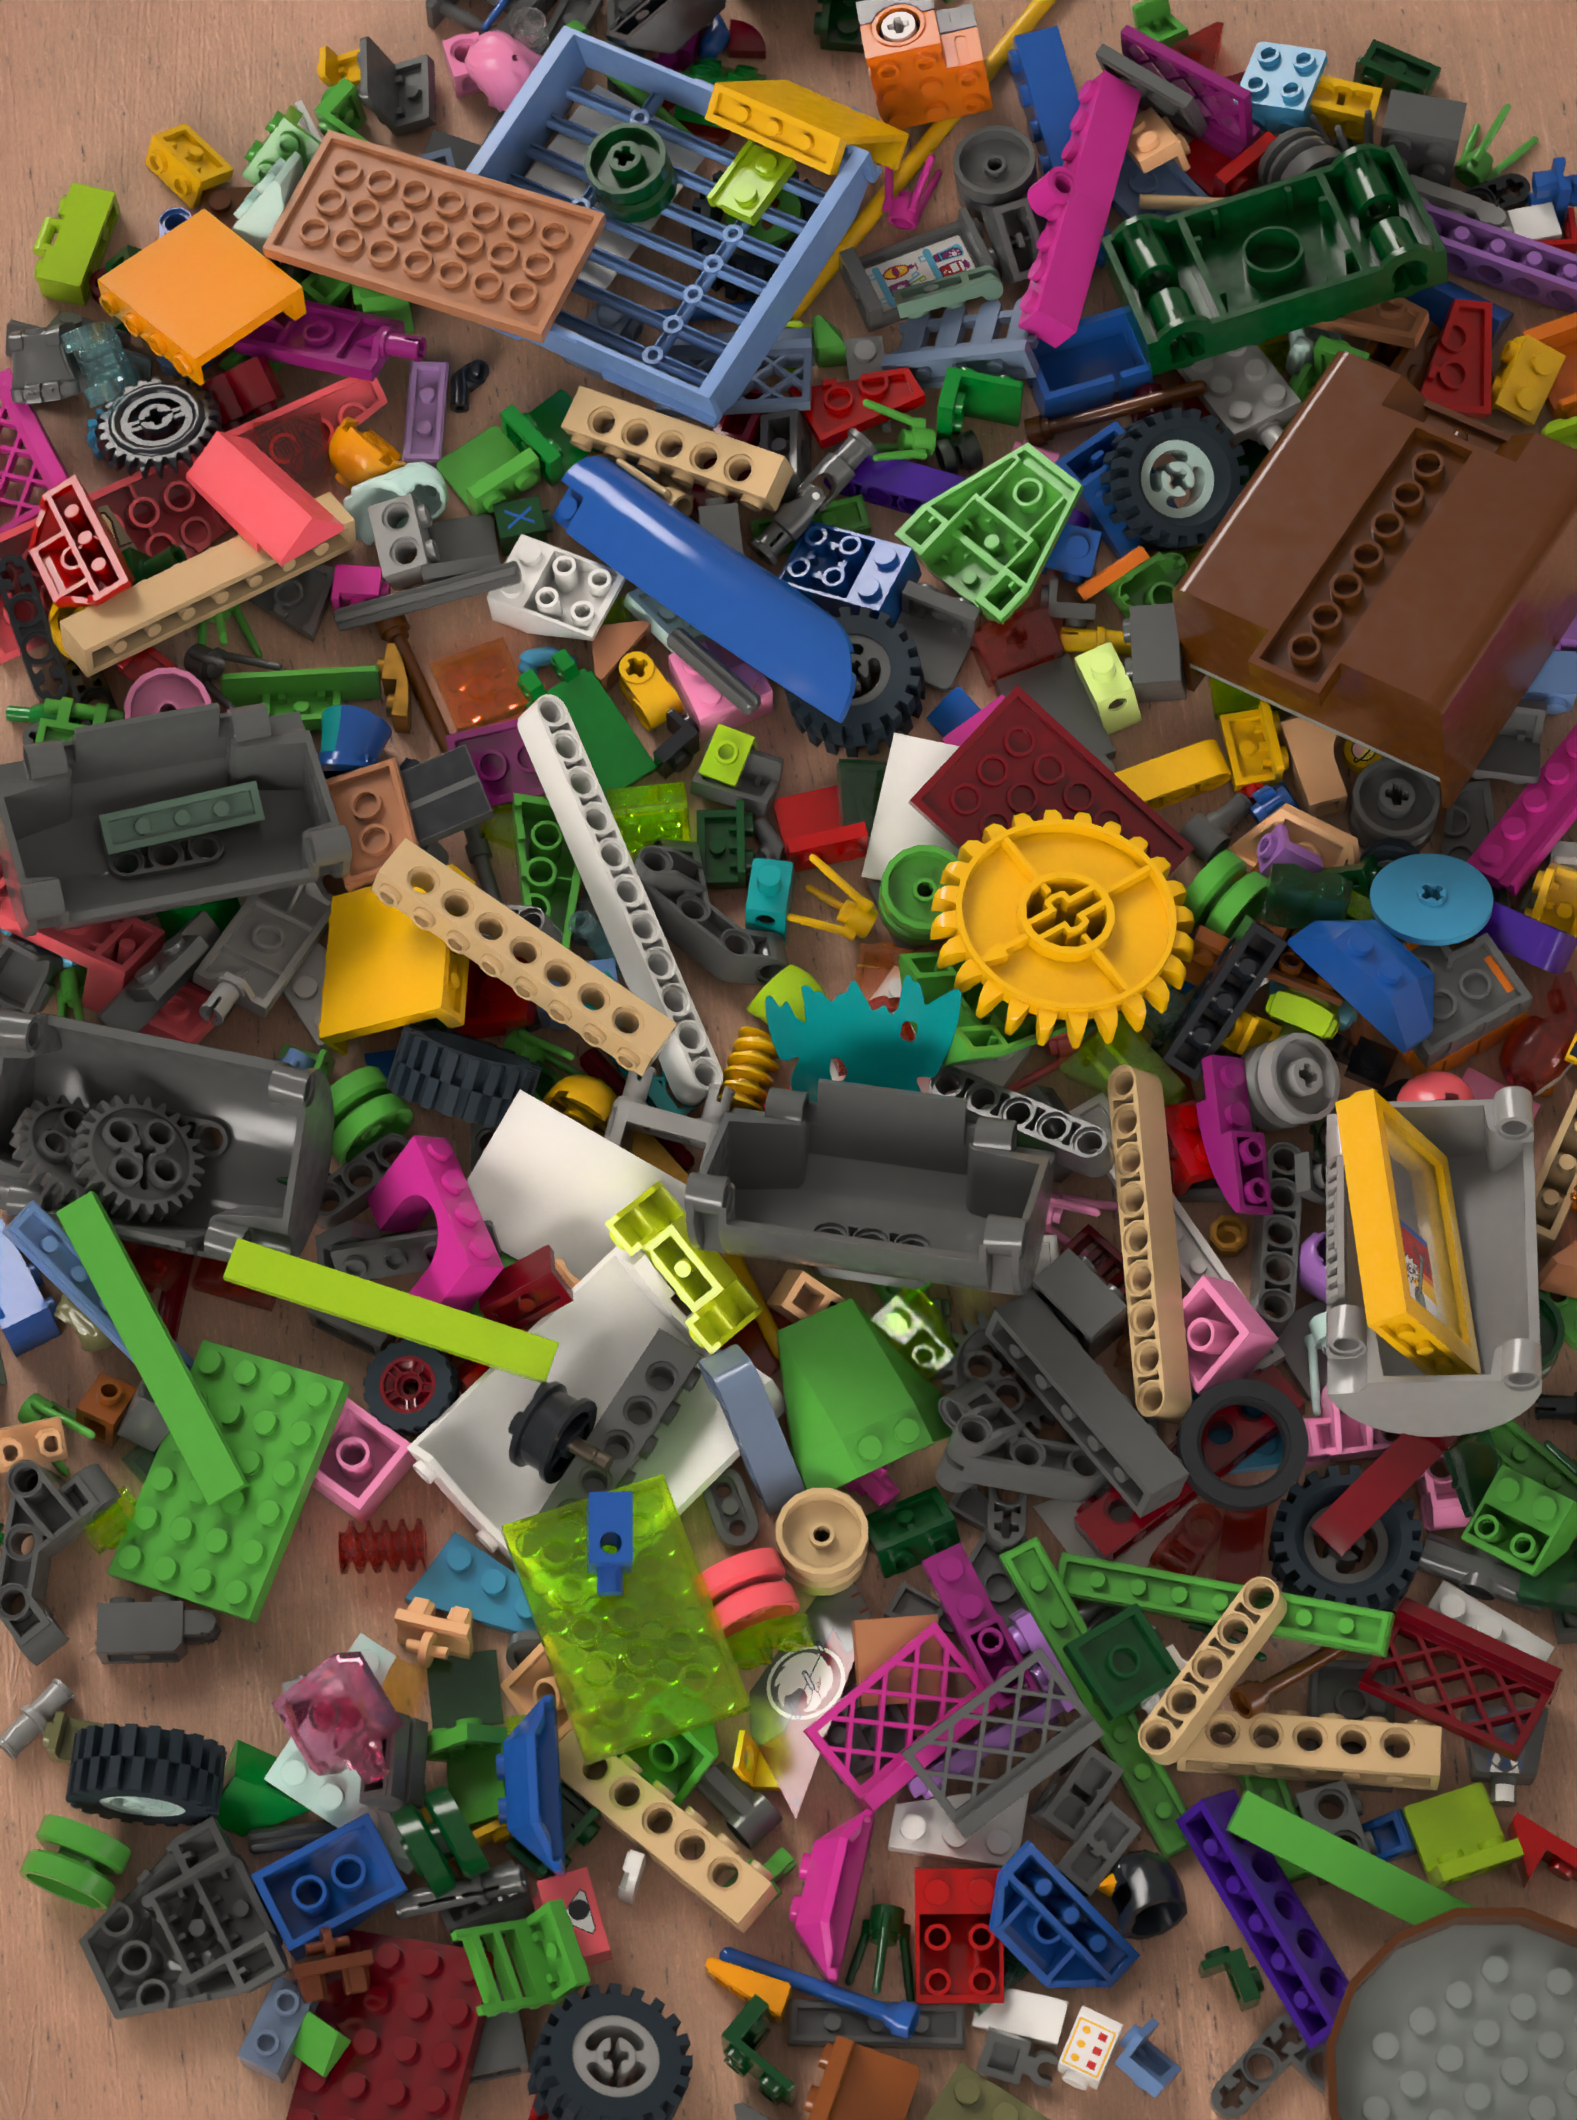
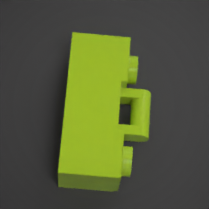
M72 182L67 196L63 195L59 202L58 217L62 218V220L52 217L44 218L32 250L37 256L44 257L43 259H38L34 271V278L38 281L42 296L86 307L91 294L89 286L90 277L95 271L100 269L120 215L114 191ZM55 233H58L54 245H51Z

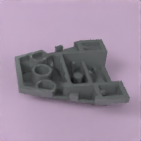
M213 1816L175 1837L165 1847L168 1852L151 1870L145 1869L136 1879L139 1883L122 1901L116 1900L79 1940L115 2019L119 2020L251 1993L289 1971L287 1958L282 1949L283 1939L251 1877V1872L243 1857L236 1853L228 1835Z

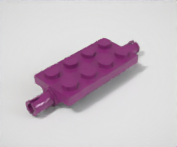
M306 300L307 313L298 320L294 321L282 311L233 344L236 353L254 357L266 355L268 360L371 382L374 381L391 356L421 362L422 357H425L427 341L424 337L405 334L404 321Z

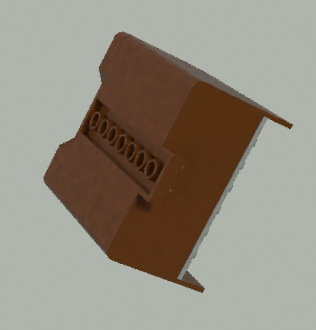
M1345 351L1337 352L1172 592L1187 689L1194 692L1205 675H1208L1440 782L1442 807L1450 810L1577 615V449L1537 432L1509 435L1427 400L1402 375L1351 353Z

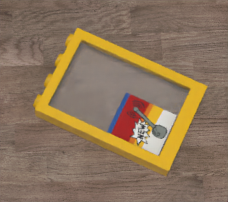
M1374 1089L1357 1091L1350 1097L1335 1102L1367 1326L1426 1375L1481 1374L1447 1156Z

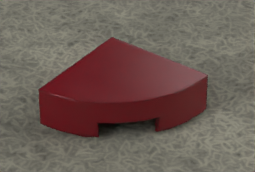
M730 19L729 58L766 59V46L759 31L746 22Z

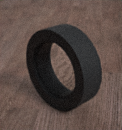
M1235 1379L1209 1388L1195 1400L1180 1424L1176 1450L1183 1466L1190 1473L1186 1481L1200 1497L1226 1510L1252 1511L1277 1501L1298 1480L1307 1459L1308 1434L1305 1422L1298 1408L1283 1392L1257 1380ZM1232 1405H1248L1265 1412L1275 1422L1283 1440V1455L1277 1471L1269 1479L1252 1486L1233 1485L1217 1477L1207 1466L1201 1450L1202 1431L1207 1420L1220 1409Z

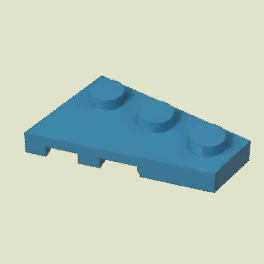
M456 1532L405 1597V1602L409 1605L414 1597L428 1599L435 1604L437 1611H441L443 1615L447 1616L450 1609L455 1606L470 1609L473 1621L482 1623L485 1627L512 1635L524 1630H542L556 1611L540 1595L542 1591Z

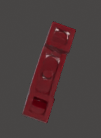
M1402 1433L1310 1526V1529L1341 1558L1457 1438L1455 1436L1422 1437Z

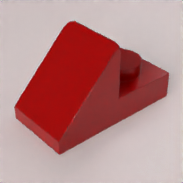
M1517 1812L1508 1828L1510 1840L1518 1838L1524 1855L1516 1861L1522 1886L1525 1888L1541 1860L1549 1864L1547 1869L1558 1878L1565 1881H1570L1572 1878L1577 1882V1848Z

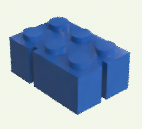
M1123 307L1080 319L1077 332L1057 348L1037 338L1039 341L1036 349H1032L1039 364V370L1036 378L1026 379L1029 388H1033L1032 396L1039 414L1042 418L1049 417L1050 420L1112 404L1113 396H1118L1119 401L1133 398V393L1138 387L1154 383V376L1150 372Z

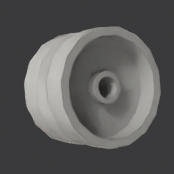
M1291 1033L1274 1041L1255 1045L1241 1056V1058H1244L1251 1122L1263 1130L1282 1132L1295 1128L1300 1124L1318 1121L1327 1116V1114H1330L1335 1106V1102L1338 1101L1341 1086L1338 1066L1331 1051L1318 1038L1307 1033Z

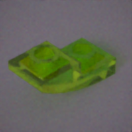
M808 1614L778 1617L754 1624L734 1633L722 1641V1651L730 1667L735 1666L742 1670H753L758 1668L759 1665H772L773 1649H779L784 1652H797L802 1647H815V1630Z

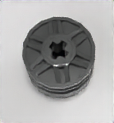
M1310 127L1292 128L1280 134L1267 147L1260 160L1258 169L1259 183L1262 187L1331 165L1334 159L1342 152L1336 149L1329 140L1325 139L1315 129Z

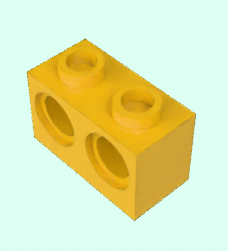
M1322 75L1310 105L1313 114L1317 116L1327 135L1337 137L1334 128L1336 125H1341L1346 138L1365 144V111H1372L1374 131L1383 89Z

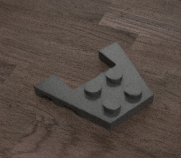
M975 1484L966 1491L955 1493L948 1508L954 1517L983 1532L970 1554L969 1560L997 1615H1001L1008 1629L1013 1626L1008 1616L1021 1608L1025 1610L1026 1608L998 1559L1001 1553L995 1552L986 1542L987 1498L978 1489V1485ZM1003 1516L1000 1531L1003 1538H1010L1009 1521ZM1025 1536L1022 1543L1028 1541ZM904 1582L901 1583L883 1614L884 1618L938 1614L939 1627L944 1633L954 1634L940 1607L941 1602Z

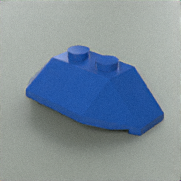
M1376 919L1315 920L1288 939L1287 945L1403 1054L1431 1035L1433 1031L1435 974Z
M544 1695L503 1741L504 1754H496L497 1779L505 1780L506 1797L498 1798V1812L500 1824H507L509 1833L554 1874L562 1876L566 1875L557 1705L554 1695Z
M1029 1840L1021 1846L998 1872L989 1930L1045 1987L1082 1988L1096 1986L1098 1988H1111L1140 1956Z

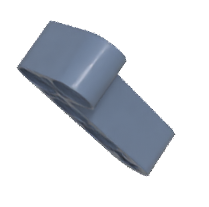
M734 1344L698 1361V1366L710 1392L720 1403L757 1496L764 1510L771 1517L779 1513L782 1507L795 1494L806 1489L760 1376L750 1358L737 1344Z

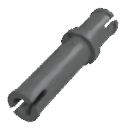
M516 1864L513 1867L484 1872L472 1880L467 1877L457 1879L456 1889L438 1899L435 1898L429 1886L406 1891L394 1900L395 1910L398 1918L405 1920L406 1918L478 1902L479 1905H486L491 1903L492 1898L526 1892L528 1889L527 1877L522 1864Z

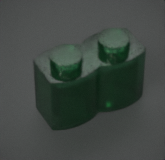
M1293 863L1272 864L1261 900L1259 919L1281 928L1304 929L1315 920H1345L1351 901L1352 881L1334 872L1312 873Z

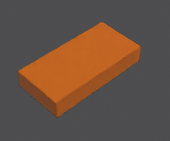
M1138 546L1077 587L1074 594L1080 603L1086 602L1107 586L1150 558L1143 546Z

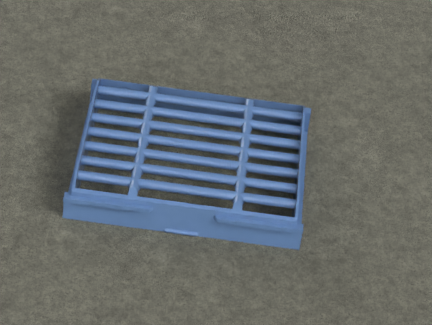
M563 25L465 171L605 213L594 207L597 198L587 177L584 164L544 148L554 131L589 146L592 140L600 134L564 118L574 102L624 123L638 122L652 127L662 139L728 167L737 156V153L653 118L664 99L706 116L714 89L713 84L699 78H690ZM586 67L646 91L650 95L641 108L633 110L580 88V84ZM846 145L838 170L839 174L828 191L791 176L782 189L818 204L808 222L772 206H769L761 217L765 221L799 235L788 252L747 235L746 233L751 225L739 219L734 224L726 226L673 202L660 214L722 240L714 254L706 256L632 223H624L610 218L605 213L607 222L604 226L605 229L703 271L694 285L686 286L596 246L593 247L587 260L683 301L676 313L667 317L577 278L571 289L572 292L663 331L653 346L646 347L562 309L554 321L558 325H552L543 343L492 327L488 328L517 341L525 339L601 373L603 378L609 382L716 428L723 417L722 414L739 399L854 222L868 183H875L882 172L881 167L874 165L870 152L854 145ZM534 161H538L590 185L582 197L574 199L524 176ZM673 165L678 184L704 195H708L716 185L711 180ZM737 247L779 265L769 282L726 264ZM717 277L759 295L749 312L706 295ZM697 308L739 325L729 343L686 325ZM677 338L719 356L709 374L666 356Z

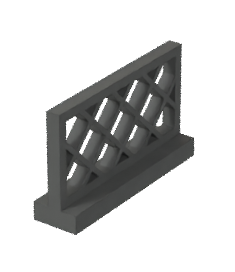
M1039 1647L907 1747L901 1754L966 1840L1103 1736L1105 1732L1042 1648ZM1037 1661H1040L1050 1674L1047 1692L1022 1689L1024 1671ZM1018 1677L1017 1688L1006 1686ZM1054 1680L1064 1694L1053 1693ZM998 1691L1015 1693L1013 1718L987 1715L989 1698ZM1021 1694L1046 1698L1043 1723L1018 1719ZM1052 1699L1070 1701L1080 1714L1079 1717L1067 1726L1048 1724ZM983 1703L982 1714L970 1713ZM962 1718L981 1720L978 1745L953 1742L954 1726ZM986 1721L1012 1724L1008 1749L983 1746ZM1017 1725L1041 1728L1040 1746L1032 1752L1014 1750ZM949 1729L947 1741L936 1739ZM1048 1730L1059 1731L1046 1741ZM928 1744L946 1746L943 1771L924 1769L915 1757V1754ZM952 1747L977 1751L974 1776L948 1772ZM982 1752L1007 1755L1005 1773L997 1779L980 1777ZM1013 1756L1024 1757L1021 1761H1019L1017 1764L1011 1767ZM930 1776L942 1777L941 1789H939ZM947 1778L973 1782L970 1799L956 1810L945 1797ZM978 1782L989 1784L977 1793Z

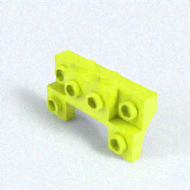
M660 1180L605 1223L610 1230L609 1235L615 1245L622 1250H626L630 1256L642 1249L652 1265L675 1290L680 1300L694 1313L684 1323L689 1328L692 1340L699 1347L705 1348L710 1355L764 1311V1308L718 1252L695 1249L691 1245L687 1232L686 1212Z

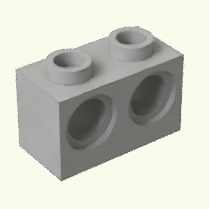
M409 493L405 496L367 507L383 578L390 583L394 590L423 582L421 566L440 561L437 544L434 539L429 537L428 527L432 526V519L426 504L421 505ZM409 517L404 527L396 529L400 520ZM417 552L416 558L412 562L404 564L408 555Z

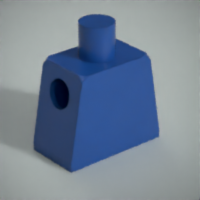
M589 1492L586 1506L587 1573L597 1574V1595L619 1596L623 1594V1573H630L633 1564V1492ZM611 1545L617 1549V1552L609 1554L604 1552L602 1547Z

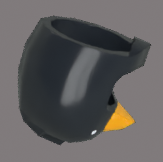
M1146 1849L1128 1852L1114 1864L1110 1874L1102 1880L1097 1888L1100 1892L1109 1896L1115 1904L1119 1914L1117 1918L1123 1938L1140 1940L1162 1935L1178 1925L1188 1913L1185 1892L1180 1878L1168 1860L1158 1852L1154 1853Z

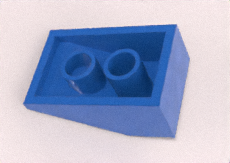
M369 1813L251 1874L288 1951L296 1962L306 1957L305 1944L320 1941L319 1928L329 1926L332 1937L337 1938L408 1891Z

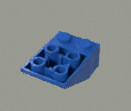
M1114 421L1057 460L1055 464L1082 484L1084 489L1074 509L1087 515L1090 520L1089 526L1092 529L1103 532V542L1120 559L1140 546L1138 544L1141 537L1128 539L1121 533L1127 524L1124 521L1117 524L1112 522L1109 515L1115 512L1116 508L1113 503L1104 505L1101 496L1110 492L1109 484H1100V474L1111 469V466L1103 464L1105 454L1116 450L1111 445L1112 441L1117 435L1126 433L1118 422ZM1151 467L1150 474L1156 473L1153 467ZM1173 499L1166 501L1169 507L1178 508ZM1143 547V548L1145 549L1146 552H1148L1149 550H1151V549L1154 548V547H1151V548H1148V549L1145 548V547Z
M811 520L807 530L798 539L778 578L786 581L804 596L810 598L812 602L824 611H829L831 615L837 618L841 617L839 610L841 607L850 606L851 613L854 616H859L860 607H867L872 609L873 618L876 620L881 612L891 616L894 628L902 612V592L908 580L918 583L922 572L911 547Z

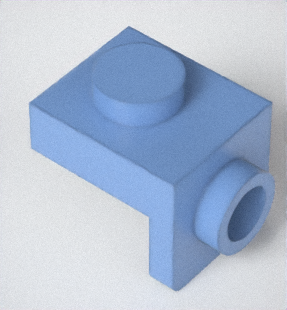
M1152 2018L1142 2028L1134 2024L1119 2043L1124 2050L1114 2064L1132 2078L1136 2086L1156 2098L1174 2081L1182 2068L1148 2040L1160 2024Z

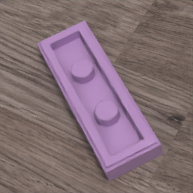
M412 360L410 362L402 461H406L407 464L425 462L437 469V462L443 458L450 372L449 362H416Z

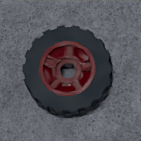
M406 1339L399 1343L393 1342L387 1345L385 1350H380L375 1355L374 1361L369 1363L366 1369L368 1371L367 1376L363 1380V1386L365 1387V1393H363L364 1400L368 1403V1409L371 1414L377 1417V1421L383 1425L388 1426L399 1434L404 1433L407 1436L422 1434L459 1398V1391L462 1390L461 1381L458 1379L459 1372L457 1367L451 1363L452 1360L440 1350ZM408 1383L411 1385L418 1383L416 1393L409 1394V1390L406 1389Z

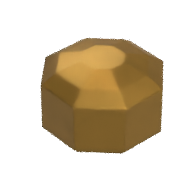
M1221 1215L1210 1225L1209 1246L1219 1256L1236 1257L1248 1246L1249 1226L1239 1216Z

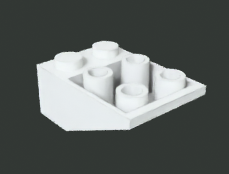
M521 534L505 563L511 561L518 563L521 569L522 581L519 584L490 591L487 595V601L492 620L528 634L593 641L626 578L613 568Z

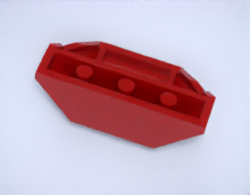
M73 475L42 494L39 504L41 510L34 524L28 551L54 604L58 608L99 606L132 586L135 578L109 526L78 477Z

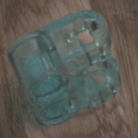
M109 322L90 323L60 336L67 354L74 353L88 388L83 390L90 409L123 396L125 393L124 386L128 384L134 387L137 386L133 369L119 336Z

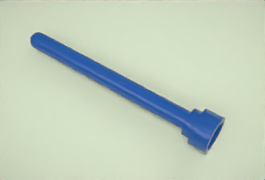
M725 1947L720 1951L719 1958L722 1961L790 1983L792 1989L884 2022L885 2027L891 2029V2034L909 2040L918 2024L921 2007L916 2004L902 2000L900 2003L893 2001L889 2005L732 1947Z

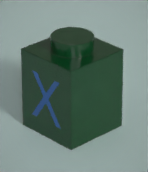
M539 496L493 505L503 557L510 555L521 534L548 544L547 533L554 532L550 510H542Z

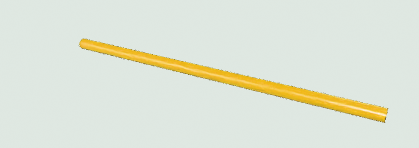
M1032 0L984 60L989 83L1008 61L1007 51L1011 50L1014 36L1031 32L1056 0ZM962 116L933 122L900 163L899 169L893 172V198L898 196L900 191H903L924 165L927 157L933 154ZM885 183L856 217L789 321H797L839 270V252L852 247L856 249L885 213L881 210L885 199Z

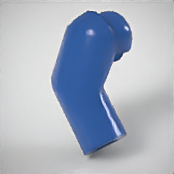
M720 13L714 17L713 23L706 27L707 31L699 42L700 47L697 53L700 58L716 59L717 55L721 54L729 43L730 32Z

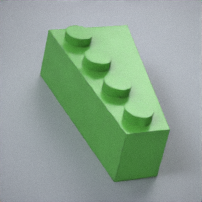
M513 793L511 814L520 905L539 907L561 930L563 935L562 945L570 949L581 876L548 799Z

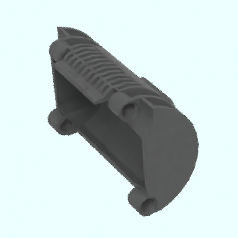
M262 702L229 708L227 713L220 714L219 703H212L74 728V736H72L71 741L62 742L61 739L24 745L23 761L0 765V863L17 923L25 937L36 935L37 929L54 927L56 931L315 883L319 876L331 874L335 879L346 877L350 871V862L352 861L350 836L347 827L344 824H339L310 730H305L299 711L269 716L267 707ZM256 781L265 816L264 821L106 856L97 820L98 815L246 782Z
M16 1007L0 1009V1209L6 1210L8 1215L16 1217L29 1202L34 1200L60 1227H63L56 1212L69 1204V1201L64 1200L60 1206H57L55 1204V1195L52 1193L42 1197L41 1191L43 1187L40 1184L29 1186L28 1182L32 1175L30 1173H19L18 1169L23 1161L12 1158L13 1153L17 1149L10 1145V1141L15 1135L12 1133V1129L26 1107L30 1108L35 1100L43 1103L49 1095L56 1102L61 1095H65L70 1104H73L77 1097H80L83 1106L89 1109L93 1103L98 1105L102 1100L109 1104L116 1095L124 1103L130 1094H134L139 1105L142 1104L146 1097H150L152 1108L156 1110L162 1103H165V1115L170 1117L175 1113H179V1121L183 1126L190 1125L192 1127L186 1136L188 1139H199L200 1143L193 1152L204 1155V1159L198 1166L204 1169L205 1172L198 1180L201 1184L200 1188L193 1195L194 1197L185 1208L182 1207L175 1216L168 1213L160 1222L152 1214L146 1223H142L137 1212L128 1221L125 1219L124 1209L119 1207L112 1215L109 1207L106 1213L120 1240L229 1262L237 1238L295 1257L300 1256L309 1239L318 1216L317 1213L321 1207L333 1147V1097L327 1077L320 1069H298L287 1062L46 1013L28 1014ZM214 1127L218 1128L223 1135L221 1147L213 1141L212 1131ZM288 1177L287 1185L281 1184L276 1178Z
M820 1078L818 1082V1102L809 1101L808 1092L771 1087L768 1091L765 1111L734 1107L732 1113L725 1112L700 1172H691L689 1174L684 1200L688 1237L695 1249L811 1265L813 1272L825 1277L907 1289L921 1288L929 1282L1024 1296L1032 1284L1041 1252L1050 1204L1056 1152L1017 1147V1121L979 1116L976 1124L968 1123V1115L966 1114L967 1098Z

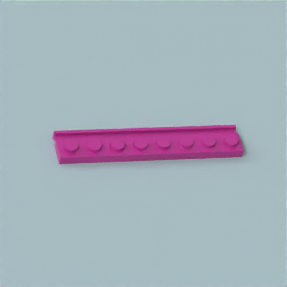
M1577 724L1540 769L1539 782L1527 785L1468 859L1467 863L1478 869L1485 876L1490 886L1499 890L1502 887L1510 890L1511 895L1516 896L1577 819Z

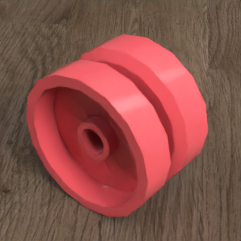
M770 1547L758 1548L739 1553L707 1568L691 1583L700 1608L711 1610L705 1619L715 1643L728 1644L753 1638L783 1624L800 1609L792 1584L781 1582L786 1572L777 1549Z

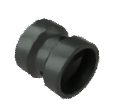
M972 430L960 433L958 438L954 440L944 438L936 441L935 455L940 470L957 475L960 470L965 468L974 470L983 467L981 448Z

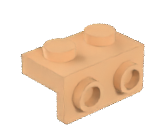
M1152 107L1136 114L1126 152L1140 170L1145 174L1171 159L1176 162L1183 172L1189 170L1190 165L1186 158V155L1190 153L1189 146L1181 133L1176 135L1168 117L1160 118Z

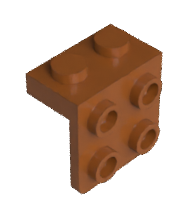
M837 2035L834 2044L826 2042L818 2068L824 2069L825 2072L819 2087L811 2085L803 2110L810 2113L808 2120H906L921 2071L916 2064L856 2044L853 2040Z

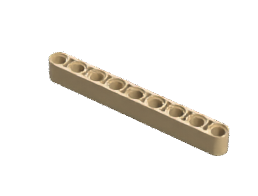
M1123 1064L1116 1067L1110 1074L1107 1089L1115 1161L1114 1168L1135 1403L1141 1415L1174 1425L1182 1422L1192 1405L1163 1086L1157 1075Z

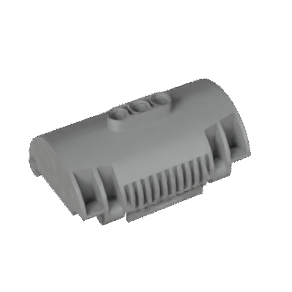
M1509 1086L1498 1090L1494 1095V1099L1388 1101L1390 1105L1443 1152L1448 1159L1481 1374L1426 1375L1367 1326L1337 1114H1327L1326 1349L1328 1397L1342 1412L1367 1426L1389 1433H1404L1422 1437L1458 1436L1481 1432L1518 1417L1531 1407L1542 1393L1533 1096L1531 1092L1524 1087ZM1390 1159L1399 1218L1416 1232L1408 1175Z

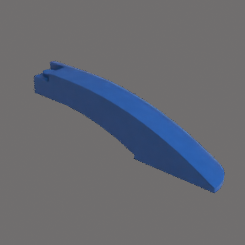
M599 455L589 456L574 464L566 472L561 481L567 484L569 488L551 518L563 526L568 535L627 580L719 645L835 721L843 723L852 703L857 675L852 672L851 654L855 653L852 643L845 629L835 618L786 581L770 573L690 519L609 458Z

